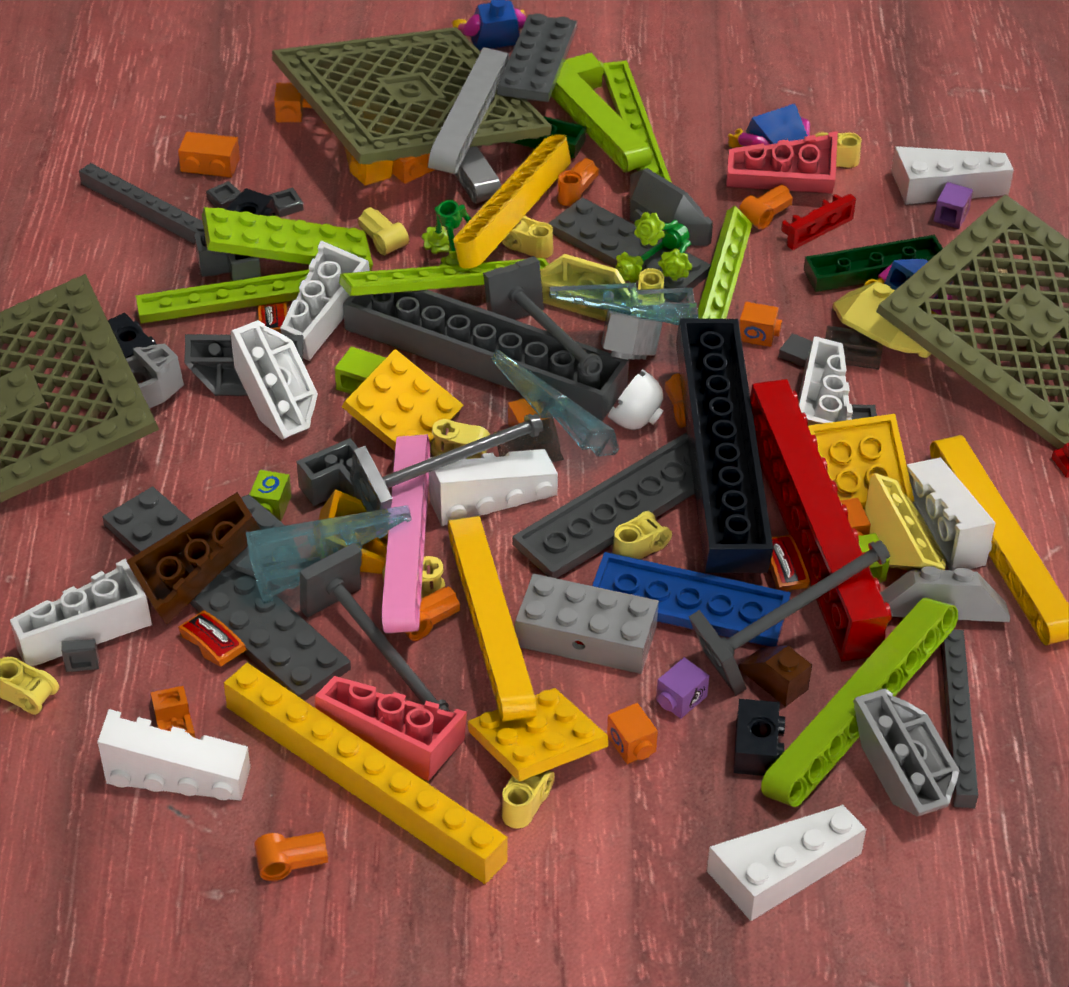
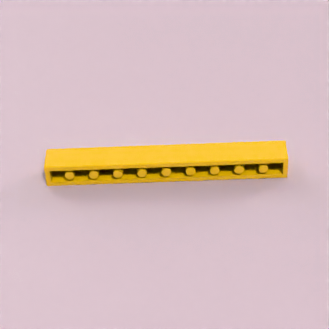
M245 663L224 682L226 704L229 710L483 884H486L508 862V837L249 663Z

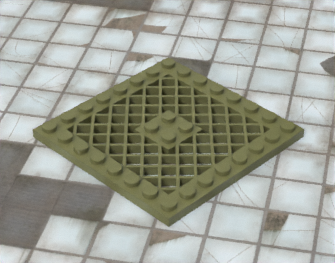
M457 27L272 50V60L359 164H372L377 161H394L403 157H419L423 154H430L431 148L481 52ZM496 91L470 147L491 146L495 143L515 142L516 140L528 138L537 139L541 136L551 135L552 125L527 99L497 95Z
M1005 194L882 301L876 312L1054 447L1061 449L1066 443H1069V403L1067 399L1069 397V386H1064L1063 381H1069V370H1060L1059 365L1069 366V308H1064L1062 304L1069 303V240ZM1009 240H1019V244H1010ZM994 253L1004 254V258H997L994 256ZM1013 255H1022L1023 259H1014ZM1032 256H1040L1042 261L1033 260ZM979 267H987L989 272L979 271ZM998 268L1007 269L1008 273H999ZM1017 270H1026L1027 275L1017 274ZM1036 271H1044L1046 276L1036 275ZM1054 272L1064 273V277H1055ZM963 281H972L973 286H966L963 284ZM982 282L992 283V287H983ZM1001 284H1011L1012 289L1002 288ZM1039 286L1049 287V291H1040ZM1059 288H1067L1068 292H1059ZM947 295H955L958 300H948ZM966 296L976 297L977 302L967 301ZM986 298H995L996 303L986 302ZM931 309L941 310L942 315L932 314ZM950 311H960L961 316H953ZM970 312H980L981 317H971ZM989 313H995L994 318H990ZM954 326L964 327L965 332L955 331ZM973 328H983L984 333H974ZM993 329H1002L1003 334H994ZM977 344H987L988 349H978ZM997 345H1006L1007 351L997 350ZM1016 346L1026 347L1027 352L1017 351ZM1045 348L1046 353H1040ZM1055 349H1064L1065 354H1056ZM1000 361H1010L1011 367L1001 366ZM1020 362L1030 363L1031 368L1021 367ZM1039 363L1049 364L1050 369H1041ZM1024 378L1034 379V384H1025ZM1043 379L1053 380L1054 386L1044 385ZM1047 396H1057L1058 402H1049Z
M86 274L0 312V447L4 448L0 454V503L160 430ZM58 319L64 320L61 325H55ZM75 322H76L78 328H73V325L75 324ZM31 331L37 332L34 338L28 337ZM48 334L54 335L51 341L45 340ZM66 337L72 338L69 344L63 343ZM83 341L85 342L86 346H81ZM4 343L10 344L7 350L1 349ZM22 346L27 347L24 353L18 352ZM39 349L45 350L42 356L36 355ZM57 352L63 353L60 359L54 358ZM74 355L81 356L78 362L71 361ZM92 359L95 365L89 364ZM11 362H18L15 368H9ZM29 365H35L34 369L31 370ZM47 368H53L50 375L44 374ZM65 371L71 372L68 378L61 377ZM83 374L89 375L86 381L80 380ZM100 378H102L104 384L98 383ZM38 383L44 384L41 390L39 388ZM55 386L62 387L58 394L52 393ZM73 389L80 390L76 397L70 396ZM91 393L98 394L95 400L88 399ZM109 396L113 403L106 402ZM46 402L52 403L49 408H48ZM64 405L70 406L67 413L60 412ZM81 409L88 410L85 416L78 415ZM100 412L107 413L104 419L97 418ZM36 418L42 419L38 426L32 425ZM54 421L61 422L57 429L50 428ZM72 425L79 426L76 432L69 431ZM8 431L14 432L10 439L4 438ZM26 434L32 435L29 442L22 441ZM44 437L50 438L47 445L40 444ZM16 450L22 451L19 458L12 457Z

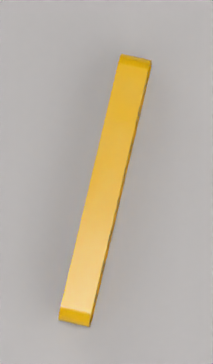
M553 135L544 139L453 238L459 267L467 269L481 265L556 181L559 174L564 172L570 165L571 158L565 135Z
M962 435L932 441L930 443L931 459L941 458L996 522L991 541L992 549L988 555L1044 645H1050L1069 640L1068 602L966 439Z
M480 516L448 520L450 544L501 721L536 717L537 709L534 691Z

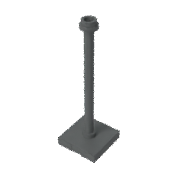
M535 256L483 273L488 311L514 320L531 315L580 362V369L585 375L596 376L602 371L603 364L601 358L594 353L588 354L542 311L544 310L540 262Z
M537 414L525 415L524 422L383 477L380 475L366 446H362L353 451L350 480L375 529L379 530L388 526L393 499L388 488L528 433L532 437H536L539 435V432L543 431V423Z
M881 540L877 542L872 541L868 544L869 551L728 639L725 637L720 638L700 610L689 616L703 652L735 696L747 688L733 656L735 654L734 650L876 561L880 565L886 563L890 553Z
M355 542L300 571V610L306 618L339 601L423 705L426 701L439 704V709L450 712L448 703L443 699L437 700L351 596V594L361 589L360 566L362 551Z

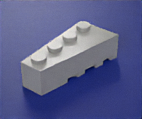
M608 309L601 345L603 349L612 351V357L626 360H646L647 355H656L663 321Z

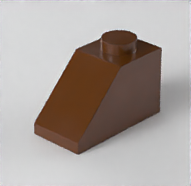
M786 645L762 647L738 664V668L786 707L808 691L812 664L790 646Z

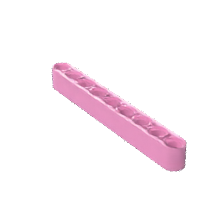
M428 434L398 436L396 438L394 472L425 461L430 457ZM429 473L392 487L393 499L389 519L382 601L384 633L419 630Z

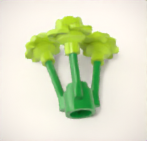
M446 200L434 208L436 227H428L427 233L422 234L426 250L431 249L433 254L449 252L448 256L441 258L439 266L459 264L453 241V229L460 225L462 217L467 223L471 219L465 205H458L456 201Z
M644 212L641 218L635 221L636 230L634 234L641 240L642 245L650 244L654 247L640 257L630 256L626 252L616 256V269L623 280L629 281L631 284L639 281L643 262L664 247L673 249L671 252H663L661 255L662 259L658 262L664 276L671 277L674 281L679 278H687L689 275L688 271L693 267L688 261V255L685 253L686 249L691 245L687 227L678 223L677 220L664 223L659 220L657 213L649 214Z

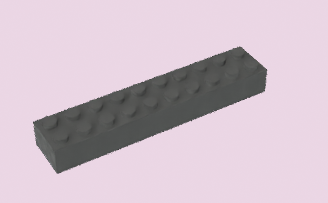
M430 290L349 296L343 303L345 330L526 395H536L540 400L599 421L604 420L628 385L629 359L612 357L609 352L575 341L588 354H597L602 360L603 368L598 375H585L580 369V362L549 332Z

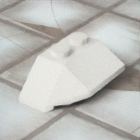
M259 320L232 330L230 333L234 368L259 420L282 440L309 429L318 393L293 341L281 333L266 327Z

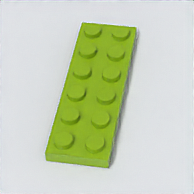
M204 207L202 221L207 250L310 265L312 259L316 258L320 241H323L368 260L370 271L373 267L364 230L337 227L331 224L310 223L304 220H290L277 216L257 215L250 212L230 211L223 208Z

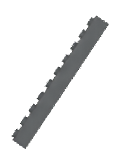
M92 163L79 170L82 185L195 244L194 234L204 232L203 221Z
M954 629L941 644L949 753L960 770L952 793L953 807L975 808L978 799V785L964 630Z

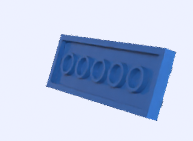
M608 552L603 554L592 585L598 588L659 600L657 622L693 629L689 616L700 610L718 635L729 638L789 601L791 592ZM784 620L748 642L769 647L777 646Z

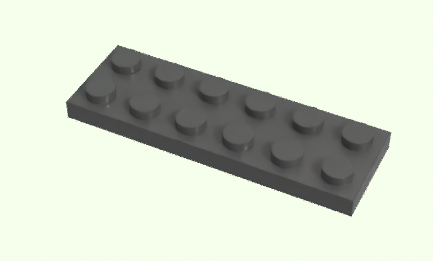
M539 13L528 14L498 84L497 95L549 102L576 33L577 21L570 20L567 17L553 18Z
M583 197L548 223L553 227V235L614 268L617 265V255L626 252L630 256L640 257L654 247L650 244L642 245L641 240L634 234L636 230L634 224ZM664 247L643 262L642 271L654 268L663 273L658 262L662 259L661 255L663 252H671L673 249ZM686 251L688 261L693 266L688 271V277L679 278L674 281L671 277L664 276L663 294L677 302L708 277L711 267L709 263Z

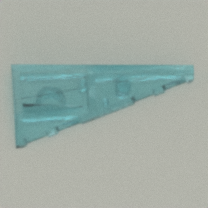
M636 283L554 286L549 288V296L553 299L679 325L680 318H699L693 287L637 290Z
M500 350L495 351L491 360L541 418L554 417L582 450L591 449L597 457L617 454L620 448L613 428Z
M405 505L246 532L250 562L262 602L264 604L273 601L274 596L288 588L292 590L299 586L300 571L354 542L361 550L362 545L376 537L381 538L387 535L388 530L404 521H411L412 517L409 506Z

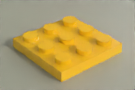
M395 349L344 401L341 407L395 451L396 438L398 436L428 434L429 443H431L435 438L432 434L434 423L442 419L452 420L461 410L463 404Z
M895 414L808 426L811 435H815L817 438L820 456L824 457L827 461L831 481L834 480L837 484L840 501L859 498L865 511L870 478L876 473L897 480L902 487V493L912 503L914 502Z
M556 688L544 690L535 695L536 717L502 722L497 709L468 720V732L519 782L608 747V735Z

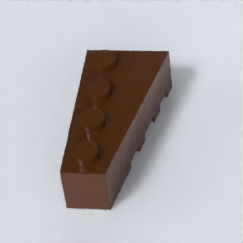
M236 492L126 562L156 612L168 624L262 530L239 493Z

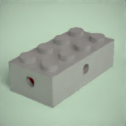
M533 574L515 620V632L521 648L642 674L657 627L659 600Z

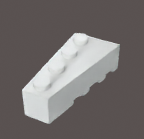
M895 146L891 172L907 205L937 202L947 182L973 189L972 198L1009 195L1014 169L1006 153Z
M320 241L316 258L312 259L309 265V273L306 279L302 280L299 287L298 297L296 300H293L281 326L282 335L304 336L303 358L308 361L344 318L343 303L350 295L339 284L340 274L370 271L368 260L323 241Z
M816 336L813 338L806 360L798 396L800 410L806 413L808 426L852 420L853 410L852 404H849L848 394L850 390L845 376L847 370L843 344Z
M545 449L508 452L506 456L496 457L493 453H484L481 455V458H464L429 472L430 502L441 526L447 525L448 520L486 515L556 496L558 489V473Z
M941 458L907 464L914 496L913 504L923 517L944 555L948 569H973L986 566L988 554L992 549L991 541L996 522Z
M126 558L117 562L116 569L107 574L100 571L91 576L92 582L81 588L76 589L72 586L63 591L60 599L54 602L46 600L10 619L17 650L24 663L33 667L61 657V645L65 641L95 639L96 644L152 625L147 596L126 562Z
M108 710L98 739L106 784L121 788L135 787L148 789L153 792L167 791L181 793L186 796L199 795L215 797L219 800L232 799L241 801L251 768L247 746L203 735L201 739H196L185 732V729L172 726L171 731L152 727V720L138 717L137 721L133 722L120 718L121 712Z
M844 805L710 846L707 872L748 919L752 921L862 853L866 828Z

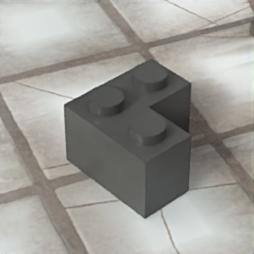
M205 232L194 234L197 261L202 277L230 273L232 281L261 277L258 257L207 250Z
M351 438L296 461L299 488L313 506L328 500L335 489L360 499L350 480L353 451L358 448Z

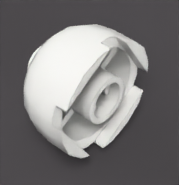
M642 369L640 374L634 377L618 398L619 405L616 408L612 407L608 418L621 427L631 430L641 429L648 422L654 425L664 412L660 408L663 401V390L659 382Z

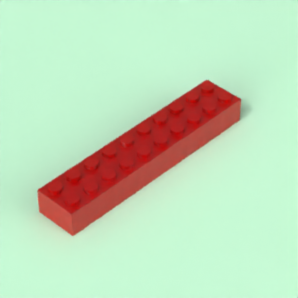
M787 379L752 384L750 399L760 464L789 535L794 539L809 576L810 586H813L866 552H862L860 548L857 530L850 525L846 505L840 502L837 484L834 480L831 481L827 461L824 457L820 456L817 438L810 433L807 415L800 410L797 392L795 390L792 391ZM869 566L816 599L841 662L870 657L885 640L887 624L891 621V609L889 604L883 601L880 594L879 581L877 577H873Z

